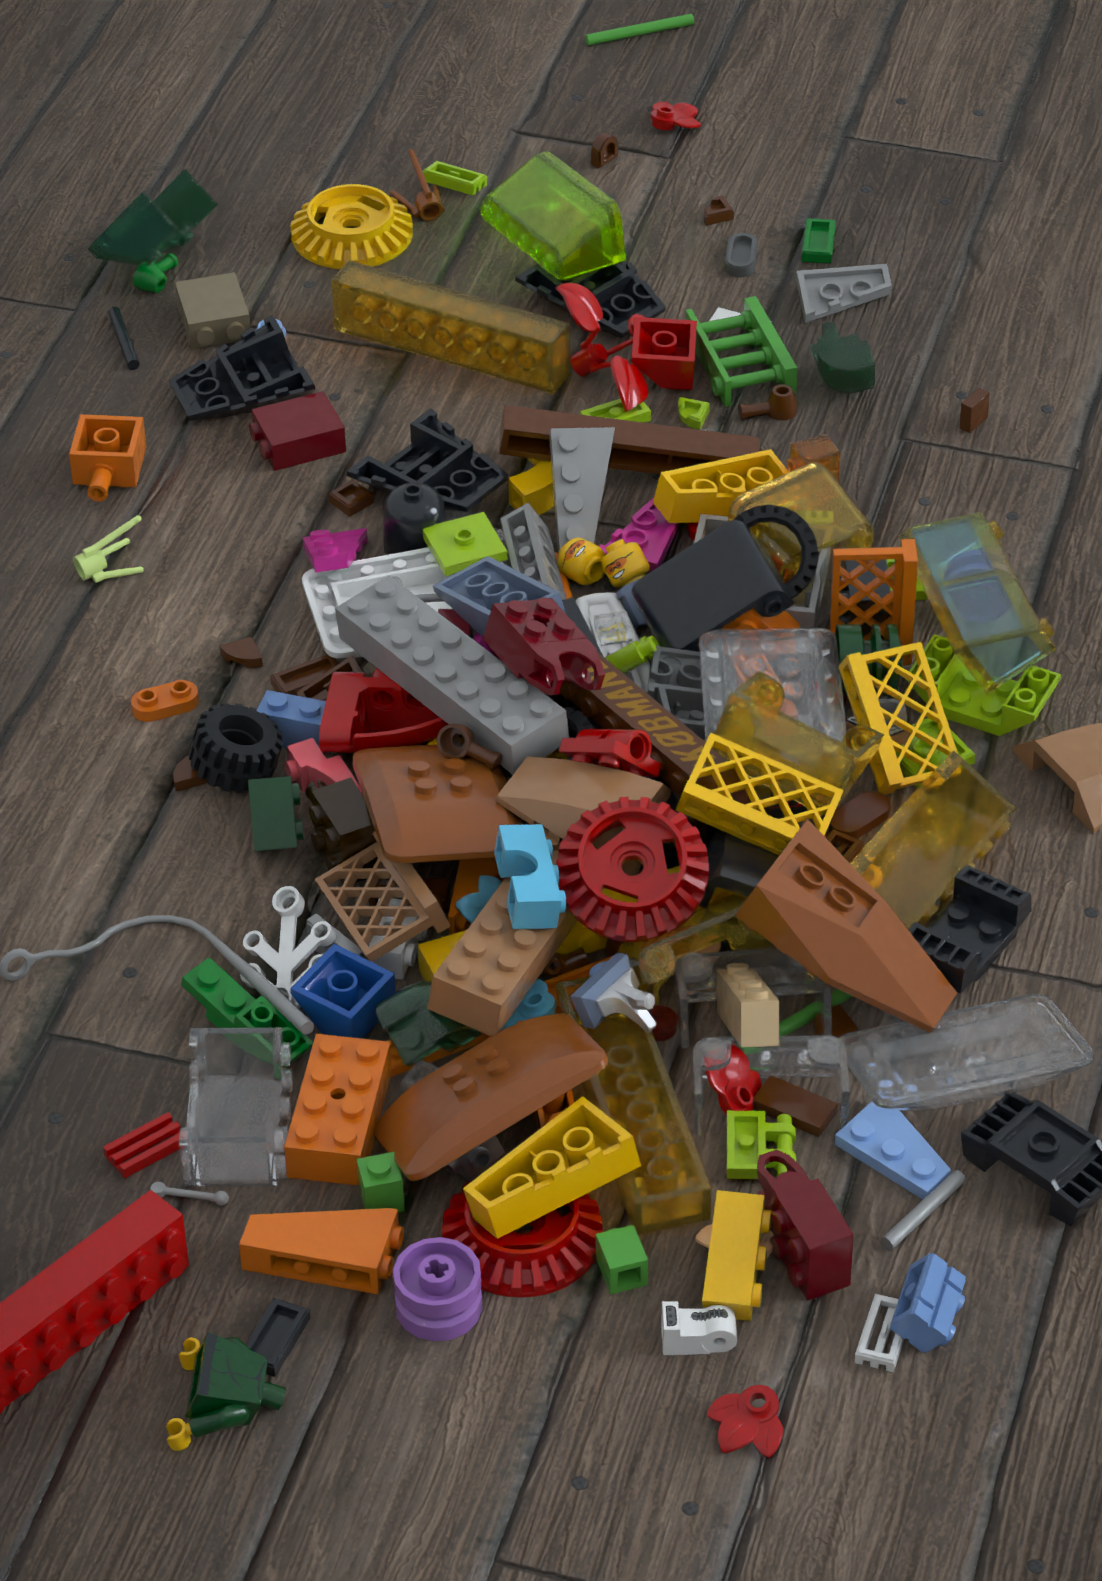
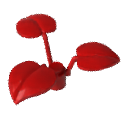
M565 283L556 287L555 289L563 296L576 324L582 330L591 332L587 339L580 343L582 349L570 358L573 370L579 376L585 377L600 369L611 367L624 412H628L645 401L648 397V387L638 367L629 364L626 358L617 355L612 357L611 361L605 362L608 356L632 345L633 338L608 350L599 343H591L600 330L598 321L603 318V312L598 300L590 290L576 283ZM635 314L629 318L628 329L632 337L634 332V318L644 317L643 315Z

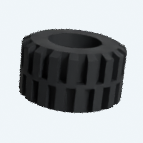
M222 703L220 707L214 705L209 707L208 711H204L200 719H198L188 754L189 760H191L190 765L193 770L198 771L197 776L202 780L206 779L209 785L213 787L218 786L227 792L233 790L236 793H244V790L249 791L248 780L273 777L283 745L282 732L277 730L278 725L275 721L269 720L267 714L264 712L260 713L251 706L248 708L238 703H235V705Z

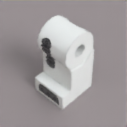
M662 1301L661 1334L663 1355L710 1354L732 1350L737 1344L734 1311L724 1305H712L705 1309H682L678 1307V1301Z

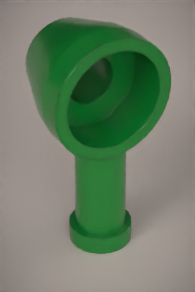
M169 253L157 263L151 260L143 261L134 273L133 285L143 291L159 293L167 282L164 272L178 265L177 257Z

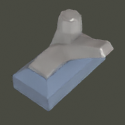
M616 953L570 996L580 1020L586 1028L595 1029L608 1015L613 1013L626 1015L647 1033L651 1032L657 1025L648 1012L649 1009H653L655 997L651 993L638 990L641 984L627 954Z

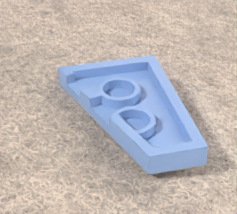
M883 1091L835 1134L836 1146L922 1200L951 1174V1169Z

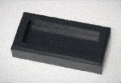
M273 1298L246 1342V1345L252 1351L264 1356L268 1361L266 1374L276 1377L311 1319L310 1309Z

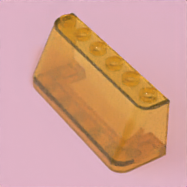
M953 751L917 787L849 863L887 902L905 927L909 929L914 922L917 923L919 920L925 923L939 909L935 904L936 900L939 898L944 902L954 891L953 881L955 876L966 865L974 868L976 865L971 860L974 857L980 860L993 847L994 844L990 841L991 837L994 836L996 839H999L1012 825L1007 819L1016 808L960 755Z

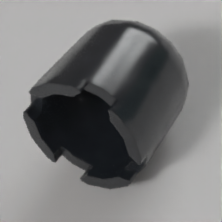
M416 482L397 486L387 495L383 504V544L386 555L428 547L423 539V529L446 522L444 501L437 490L427 484Z

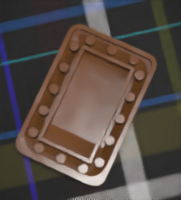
M437 744L368 748L357 751L353 755V768L383 855L392 862L415 863L495 857L494 849L499 825H523L520 817L496 802L497 795L507 783L500 765L496 770H492L488 765L469 755L460 759H448L440 753Z
M567 1013L550 1014L517 1023L496 1033L416 1082L377 1121L374 1136L387 1153L395 1152L394 1161L407 1179L411 1181L423 1179L594 1076L608 1064V1056Z

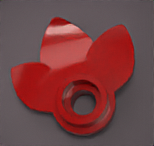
M657 102L652 106L650 118L652 119V126L657 129L673 130L675 125L683 128L701 127V123L693 118L698 114V109L691 104L677 103L672 105L669 102Z
M732 1044L727 1049L724 1062L710 1057L704 1058L708 1082L711 1088L719 1094L718 1102L722 1111L726 1115L727 1110L752 1111L754 1106L753 1098L762 1087L759 1073L750 1070L746 1054L739 1047Z
M753 1385L745 1389L742 1394H725L717 1398L707 1412V1416L711 1420L721 1423L718 1430V1442L723 1454L736 1451L753 1442L756 1449L764 1457L770 1458L780 1446L783 1438V1426L776 1416L779 1411V1399L775 1391L768 1386ZM756 1399L766 1401L760 1408L751 1406V1403Z

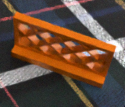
M901 539V547L833 549L829 659H834L836 624H845L838 617L847 610L858 616L848 624L862 625L866 622L871 627L872 624H879L881 635L883 636L886 624H896L901 645L913 644L918 569L915 539ZM895 559L894 564L884 572L875 566L880 560ZM855 560L860 565L849 573L840 566L841 561ZM868 570L876 578L867 585H864L857 578ZM885 583L893 590L881 598L874 590ZM851 584L859 591L847 599L839 591ZM867 596L875 604L866 611H863L855 604ZM884 609L891 617L880 624L872 616ZM870 632L863 637V640H869ZM912 654L903 655V665H912Z

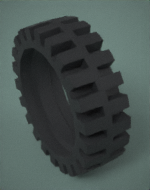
M776 505L755 506L734 518L733 521H742L748 528L758 523L774 522L786 526L795 534L801 546L802 560L798 572L789 582L785 583V586L792 599L804 591L816 572L819 554L816 537L809 524L796 512Z

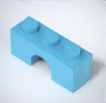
M499 825L494 854L500 878L511 877L506 904L512 929L557 928L559 914L565 912L566 896L564 890H559L558 887L559 869L558 865L552 864V841L546 839L543 825Z

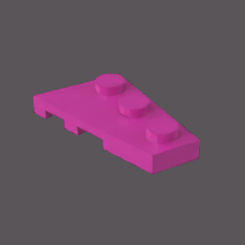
M653 497L632 516L630 524L623 530L618 528L611 535V540L605 546L600 544L599 547L606 555L608 553L605 548L620 539H623L625 544L636 542L642 549L650 565L649 572L661 566L680 523H668L654 505Z

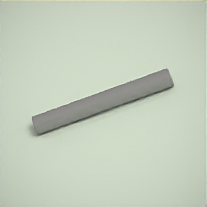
M954 1170L881 1238L882 1245L887 1250H893L966 1181L963 1173L959 1170Z

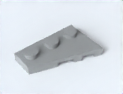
M887 264L801 270L796 272V282L805 323L891 294L892 284Z

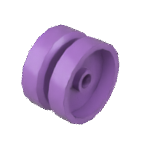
M443 1237L428 1238L409 1245L397 1257L393 1267L395 1307L397 1319L406 1331L417 1338L430 1341L452 1340L467 1333L478 1322L482 1312L481 1270L479 1259L471 1248L453 1239Z

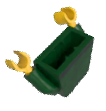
M207 1332L201 1345L199 1340L193 1337L187 1338L184 1341L183 1348L185 1352H181L178 1356L185 1370H193L185 1417L190 1419L187 1424L180 1418H173L167 1423L166 1429L170 1436L166 1440L172 1450L181 1451L187 1448L191 1443L190 1435H194L197 1438L219 1430L249 1425L260 1406L277 1411L280 1410L286 1388L265 1382L268 1361L264 1356L252 1351L239 1338H222Z

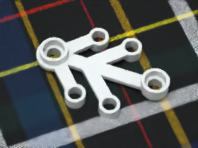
M285 886L277 890L272 899L274 909L281 916L279 953L268 944L267 939L262 933L256 930L250 931L245 935L243 946L251 955L260 956L277 972V985L271 984L299 1009L300 1005L291 995L290 988L323 954L313 956L309 961V967L294 981L293 972L319 946L325 947L332 944L336 938V932L328 922L320 921L312 927L311 933L295 949L297 917L303 913L305 900L296 888ZM328 930L325 936L319 938L323 931ZM260 939L256 946L251 947L254 941ZM255 963L249 964L266 979L265 972L259 965ZM240 974L241 980H242L249 988L255 989V988Z

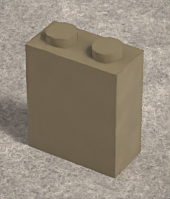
M235 272L175 282L177 307L191 349L242 340L241 334L250 329V318Z

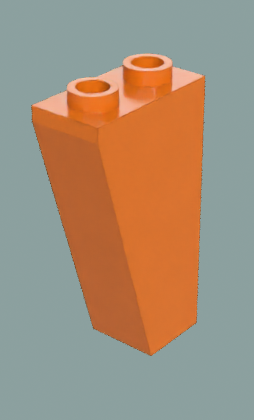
M392 1208L252 1214L249 1217L239 1243L241 1268L246 1271L379 1295L383 1280H389L394 1265L392 1255L394 1249L400 1250L402 1246L404 1227L399 1226L398 1209Z

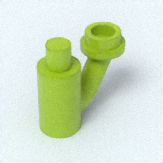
M653 635L649 637L644 636L640 638V643L634 641L604 658L625 674L646 663L648 658L652 661L653 652L657 650L656 646L660 647Z

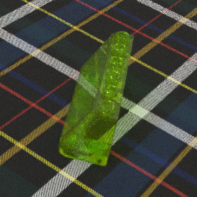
M549 151L540 152L531 157L490 192L480 206L482 217L486 222L491 224L497 231L506 236L509 241H512L559 280L626 261L622 217L615 200Z

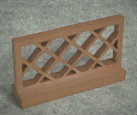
M376 832L372 833L376 843L315 879L367 960L371 962L431 926L434 927L438 934L450 927L438 901L412 864L396 863L385 858ZM376 857L378 858L373 868H362L364 864ZM339 879H345L342 887H328ZM357 879H367L364 887H353ZM379 879H390L386 887H375ZM348 897H359L355 906H344ZM370 897L380 898L377 906H366ZM392 898H403L399 906H388ZM361 916H372L368 925H357ZM382 917H394L390 925H379ZM405 917H419L408 925H401ZM373 936H385L382 941L370 948L368 947Z

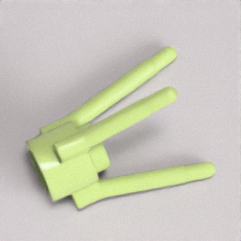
M138 515L127 521L94 545L83 549V553L73 557L75 568L83 581L92 578L97 583L104 579L128 576L144 571L143 567H134L103 572V569L107 568L105 556L129 544L130 540L128 538L100 550L140 522L141 516Z

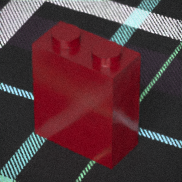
M324 391L252 409L253 422L249 423L251 438L253 442L258 441L263 460L268 459L274 471L346 453L345 427Z

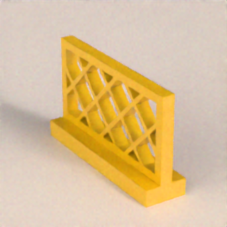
M921 642L864 655L858 652L845 657L838 668L880 793L884 795L891 794L896 789L959 775L964 771ZM914 653L918 664L915 674L897 665L901 656ZM894 657H895V659H894L893 662L890 661V660H888V659H890V658H894ZM878 662L889 669L882 682L870 675L867 667L868 663ZM892 672L910 681L904 694L886 684ZM914 684L927 691L929 700L925 707L907 697ZM882 691L899 701L893 714L880 707L878 698ZM903 704L921 713L915 726L897 717ZM925 716L938 725L939 733L936 739L918 729ZM892 724L910 733L904 746L891 740L889 730ZM914 736L931 745L925 759L908 750ZM935 749L948 755L951 767L941 769L929 762ZM903 756L921 766L916 775L903 777L899 765ZM924 769H927V770L930 771V772H927V773H923Z
M710 732L682 792L676 811L780 856L799 831L800 827L797 822L812 818L816 828L825 835L844 790ZM715 747L726 752L730 761L715 764L710 754L711 748ZM754 764L760 767L763 776L749 779L743 766ZM734 768L741 782L726 786L720 772ZM712 775L718 788L710 790L696 784L698 778ZM786 778L793 781L797 790L782 794L776 780ZM768 783L774 796L759 800L753 787ZM745 789L752 803L745 805L733 800L730 793ZM820 793L832 798L830 805L816 808L809 795ZM801 797L808 811L793 815L787 801ZM779 804L785 817L776 819L767 815L764 808Z

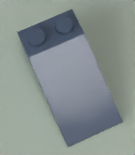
M489 556L433 585L434 592L482 637L494 603H505L512 600H536L543 597L552 598L565 612L560 592Z

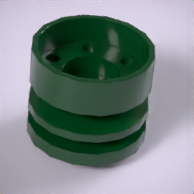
M836 624L834 637V681L837 696H848L838 668L847 655L858 652L864 655L902 646L896 624H886L884 639H881L879 624H872L869 640H863V633L859 624ZM901 656L897 663L900 667L903 665V656ZM894 657V658H890V659H888V660H890V661L893 662L894 659H895V657ZM878 662L867 664L870 675L880 681L884 679L889 670ZM892 672L886 684L898 691V683L901 676Z

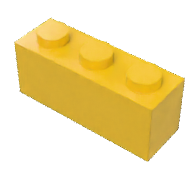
M717 1190L702 1297L703 1309L712 1305H724L734 1311L736 1320L751 1321L753 1307L760 1308L762 1284L756 1283L757 1271H765L767 1247L761 1246L762 1233H770L772 1210H765L764 1195Z

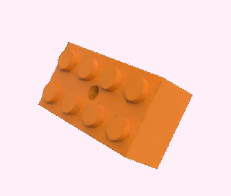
M324 1034L315 1035L284 1146L287 1178L358 1186L356 1159L371 1156L375 1141V1125L381 1118L391 1079L390 1042Z

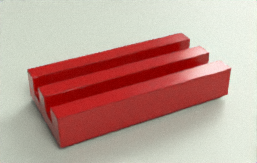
M167 1112L103 1146L104 1156L125 1179L190 1144L187 1132L185 1130L181 1131L178 1122H173L172 1116Z

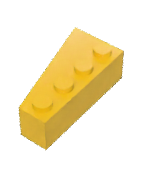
M770 449L661 472L653 503L668 523L699 522L700 514L737 517L745 510L759 505L782 506L797 513L804 490Z
M582 1096L465 1186L463 1190L473 1219L498 1239L640 1167L641 1163L633 1136Z

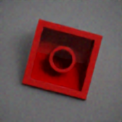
M635 317L631 362L660 388L693 390L697 321Z

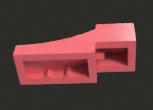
M313 738L287 746L288 761L284 763L286 774L291 776V782L296 781V783H299V788L303 793L312 782L315 783L318 789L317 780L330 785L352 778L362 794L359 784L340 755L326 759Z

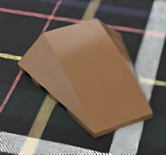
M1102 723L1062 731L1013 746L1012 751L1031 771L1048 765L1075 792L1073 814L1093 834L1102 828Z
M527 756L499 792L496 802L531 825L542 824L543 827L549 830L548 836L559 843L566 837L567 830L571 824H575L580 819L581 814L586 810L592 811L596 809L601 802L607 800L608 803L618 801L619 797L628 796L629 800H640L641 797H647L654 803H666L672 790L664 783L597 764ZM619 826L605 832L595 840L593 846L598 850L623 831L624 828Z

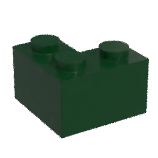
M291 776L248 780L254 851L297 848V840H304L302 819H295L294 806L300 805L299 783L292 784Z

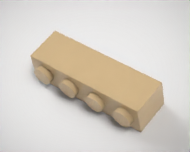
M732 963L727 965V969L717 970V1014L741 1047L779 1046V1000L754 968H749V965L744 963Z

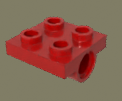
M583 729L577 734L576 738H562L559 752L572 758V761L597 764L642 777H658L661 763L650 758L652 750L651 740L643 730Z

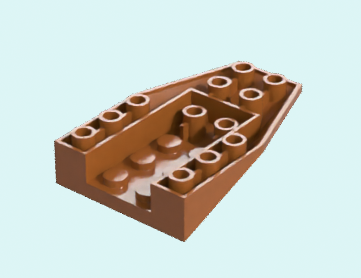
M808 819L735 915L749 929L758 932L774 944L780 952L789 955L804 966L811 975L929 1033L935 1029L957 994L887 902Z

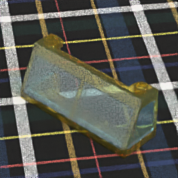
M982 512L909 527L898 534L900 540L915 539L918 558L917 576L954 653L986 694L1057 650L1051 639L1055 631L1045 617L1038 619L1001 548L1003 546L1001 538L1005 534L995 519L989 522Z

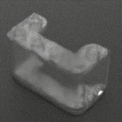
M190 1028L189 1046L192 1048L193 1060L189 1066L191 1084L187 1125L180 1128L179 1138L184 1186H278L279 1178H286L287 1173L285 1155H281V1152H284L289 1132L288 1126H283V1121L290 1120L291 1100L290 1097H285V1094L293 1090V1071L285 1067L290 1066V1043H283L282 1028Z

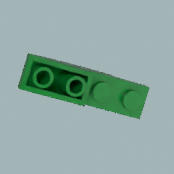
M207 958L182 977L181 986L207 1009L206 1018L226 1035L256 1055L275 1064L287 1067L312 1048L313 1041L307 1035L301 1033L266 998L261 995L255 999L211 958Z

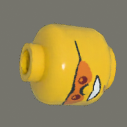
M573 538L559 550L557 561L559 571L579 585L587 586L600 580L605 573L601 565L605 552L598 545L585 538Z
M620 539L605 548L608 554L602 558L601 565L613 587H624L635 580L641 579L649 572L650 565L638 543L629 542L625 544L624 540Z

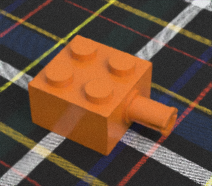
M80 414L69 452L72 482L74 485L89 486L87 490L88 497L93 501L101 502L106 500L109 486H137L147 448L143 417Z

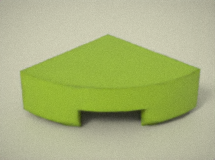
M679 397L678 414L680 419L689 427L701 430L710 412V403Z

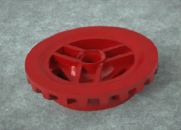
M628 796L619 797L618 801L608 803L606 800L599 803L596 809L592 811L586 810L581 814L580 819L575 824L572 823L568 828L566 837L560 843L556 865H558L559 869L558 887L559 890H564L566 907L582 925L594 933L623 942L653 940L678 929L688 921L700 906L709 879L708 853L696 826L693 827L682 812L677 813L673 811L669 804L664 802L660 804L654 803L647 797H641L640 800H629ZM619 826L624 828L623 831L598 850L593 846L595 840L605 832ZM672 842L677 849L680 872L668 874L662 843ZM628 860H637L643 865V870L638 875L630 876L624 873L622 866ZM606 888L638 900L635 903L618 901L604 895L602 890Z
M469 1180L463 1185L461 1194L453 1195L450 1199L449 1209L444 1212L442 1237L457 1240L471 1248L480 1263L481 1289L506 1297L525 1298L546 1295L561 1290L577 1281L595 1262L596 1234L603 1232L599 1206L595 1199L589 1197V1193L563 1205L562 1207L568 1212L567 1215L561 1217L556 1210H553L528 1223L533 1228L530 1232L519 1234L512 1231L498 1239L472 1217L463 1190L472 1181Z

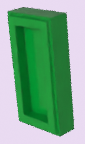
M806 218L801 262L831 264L836 220Z

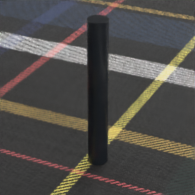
M112 307L108 311L112 326L128 368L135 370L140 365L120 309Z

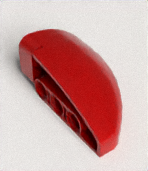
M375 668L372 677H367L365 672H333L320 724L319 745L321 752L355 753L368 748L417 746L437 739L439 731L449 724L378 668Z

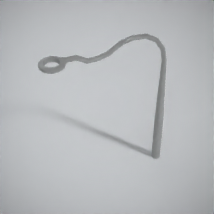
M153 915L127 920L108 928L94 941L69 950H47L32 954L25 949H13L6 953L0 962V975L5 980L15 981L23 978L29 972L31 966L38 960L82 954L98 947L112 934L128 927L145 923L171 922L189 926L204 935L239 973L301 1033L308 1035L314 1029L313 1022L267 979L207 928L193 920L177 916ZM16 957H23L24 963L22 967L16 972H8L7 969L10 961Z

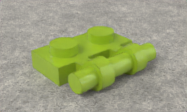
M727 1110V1179H758L757 1163L759 1155L776 1150L766 1149V1141H774L777 1145V1150L790 1155L796 1161V1154L792 1151V1145L796 1141V1129L792 1125V1117L788 1114H781L777 1117V1123L765 1122V1111ZM770 1162L765 1166V1169L774 1168L777 1171V1177L787 1172L786 1166L780 1162Z

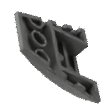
M656 646L657 650L653 652L647 694L703 741H707L710 732L731 742L772 739L771 737H765L763 734V724L758 716L753 717L748 709L750 703L746 696L739 694L736 690L738 683L721 655Z

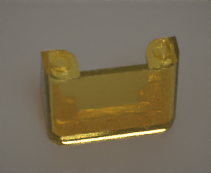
M811 462L741 494L733 501L728 514L729 522L733 521L740 513L755 506L776 505L786 507L799 514L809 524L816 537L818 552L846 539L847 548H870L874 540L871 523L829 469L817 462ZM774 522L758 523L750 527L749 529L769 552L784 584L789 582L798 572L802 560L801 546L795 534L786 526Z
M758 671L730 694L714 734L844 790L837 805L838 807L877 752L884 734L865 725H855L846 732L842 742L781 712L780 710L785 698L782 685L774 678ZM712 747L727 761H730L726 752ZM754 764L743 766L749 778L763 776L760 767ZM786 778L776 780L782 794L797 790L793 781ZM768 783L763 784L770 788ZM820 793L809 795L816 808L830 805L832 798ZM801 797L793 799L794 801L805 806Z
M736 893L710 902L707 909L699 907L686 923L673 931L647 941L621 943L618 953L628 955L641 984L638 990L651 993L655 997L653 1008L660 1005L659 990L662 985L668 983L669 977L675 970L677 959L724 939L728 940L734 954L741 951L751 952L756 955L759 963L776 956L778 949L774 944L758 932L749 929L743 921L735 916L748 897Z

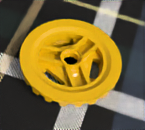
M361 184L334 186L318 193L310 202L302 205V210L296 211L294 220L291 221L290 225L292 244L301 256L317 265L341 270L364 269L384 264L400 255L408 247L413 236L412 217L410 213H407V208L402 204H398L397 199L389 197L385 192L375 187ZM325 216L323 225L318 224L317 221Z

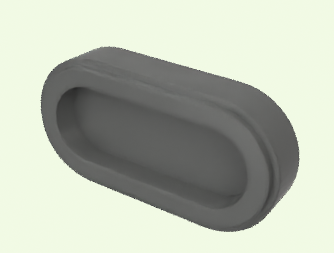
M737 233L728 239L725 271L729 275L746 277L755 271L758 253V240L755 236L748 233Z

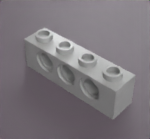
M526 503L500 518L512 568L560 592L561 599H566L549 528L532 506Z

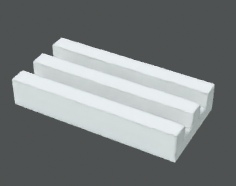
M875 1294L855 1353L856 1364L862 1365L864 1360L870 1361V1367L878 1369L879 1364L886 1365V1371L894 1372L904 1339L895 1333L889 1354L883 1352L891 1331L890 1324L899 1299ZM886 1306L888 1310L875 1350H869L868 1346L881 1307Z

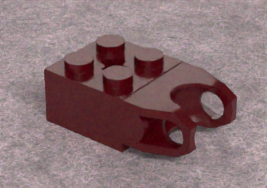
M543 597L526 601L512 600L510 602L493 604L482 639L517 679L525 678L529 684L548 695L560 694V687L564 680L571 681L585 690H601L605 672L596 647L552 598ZM590 666H592L594 670L593 682L591 680L589 671L587 670Z
M777 1149L759 1155L757 1176L763 1191H758L757 1194L764 1195L766 1200L765 1210H772L770 1230L774 1236L770 1237V1243L773 1246L775 1257L778 1260L782 1259L787 1266L788 1276L792 1285L795 1288L799 1287L807 1301L851 1286L853 1233L819 1179L810 1181L803 1168L790 1155ZM770 1162H780L786 1166L787 1172L780 1174L778 1177H773L765 1169V1166Z

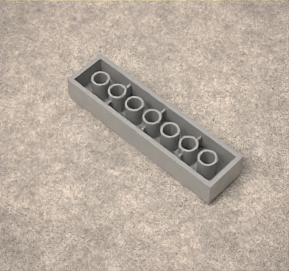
M388 575L335 608L339 637L342 641L446 723L462 724L470 728L475 735L476 744L494 753L502 754L500 765L512 775L527 756L544 758L560 748L562 738H569L567 714L564 708L539 689L529 684L524 678L517 679L501 660Z

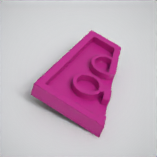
M367 528L330 533L329 530L312 531L310 536L302 537L303 547L315 573L349 568L356 558V552H360L363 549L362 544L368 542Z

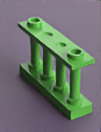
M756 296L744 298V311L738 316L699 323L693 310H686V320L697 321L695 353L711 380L715 396L719 395L725 407L731 406V389L771 381L779 385H788L796 393L797 366ZM741 327L749 331L746 334L709 341L706 335ZM750 345L759 349L756 352L721 359L716 354V352ZM763 363L765 366L768 365L770 368L729 377L726 370Z

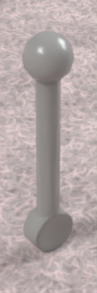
M155 1182L150 1187V1190L161 1198L165 1195L209 1200L215 1201L219 1206H223L229 1201V1196L225 1191L208 1193L169 1188L163 1182Z

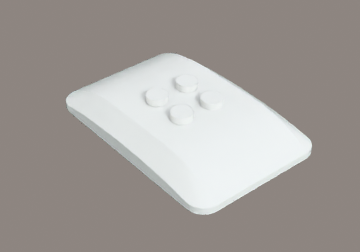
M429 547L356 560L352 562L349 568L316 573L314 569H311L304 573L302 577L303 589L323 648L329 656L334 658H349L352 655L354 657H363L340 639L335 608L388 575L399 577L403 586L414 595L436 594L433 590V585L452 575L445 576ZM445 601L426 603L437 612L438 609H452ZM473 628V638H474L475 635L477 634V631Z

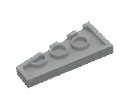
M615 427L550 429L549 440L558 553L565 543L576 537L585 538L594 543Z

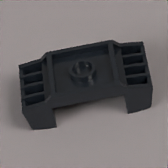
M966 865L955 876L953 898L927 927L914 922L908 931L956 992L961 994L973 981L979 980L1014 939L1018 928L1032 911L1031 893L1022 891L998 878L996 879L985 872Z
M1009 1090L991 1108L986 1110L983 1115L973 1121L966 1130L964 1129L961 1132L964 1157L984 1172L1000 1160L1051 1193L1049 1215L1063 1223L1072 1226L1102 1198V1143L1100 1139L1039 1100L1030 1101Z

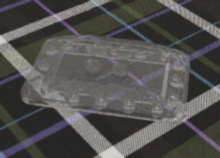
M825 628L719 629L705 632L700 636L699 657L705 742L711 732L803 773H834L843 770L847 766L848 745L841 674L838 668L840 664L837 640L833 632ZM712 747L727 761H730L726 752ZM754 764L743 766L746 774H763L760 767Z
M1040 994L1024 995L945 1012L931 1033L903 1021L842 1035L837 1040L839 1054L873 1103L881 1108L906 1111L942 1109L1029 1090L1090 1065L1094 1060V1053L1089 1044L1049 997Z

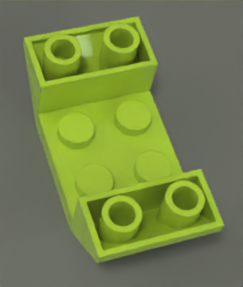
M933 634L924 648L946 719L997 736H1002L1034 722L1061 680V674L1030 664L1018 681L964 665L965 644ZM917 661L914 662L909 670L912 674H915L918 668ZM914 684L913 689L927 703L929 700L927 691Z

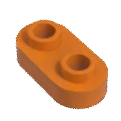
M176 680L142 689L131 698L132 714L136 719L143 722H152L192 711L199 703L197 686L187 680Z

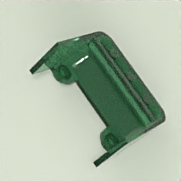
M184 169L154 201L143 191L89 246L88 250L96 259L138 266L147 263L148 266H151L162 256V253L177 244L181 247L185 246L195 236L192 231L218 203L188 170Z

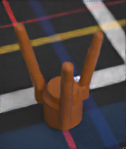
M409 149L408 153L423 191L417 194L415 206L395 190H391L390 194L411 211L414 218L421 216L425 221L436 220L445 211L441 203L438 186L433 185V192L430 191L413 149Z

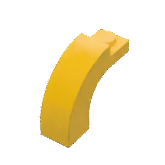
M527 458L534 467L509 478V504L516 510L529 503L536 513L541 515L554 507L551 461Z

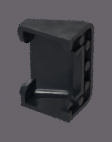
M738 520L729 521L639 579L631 590L636 606L660 647L702 652L698 643L753 607L760 615L773 617L794 605L769 552L748 526Z

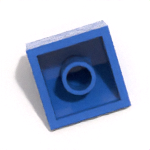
M333 944L290 988V993L322 1034L363 1039L396 1004L395 973L337 944Z

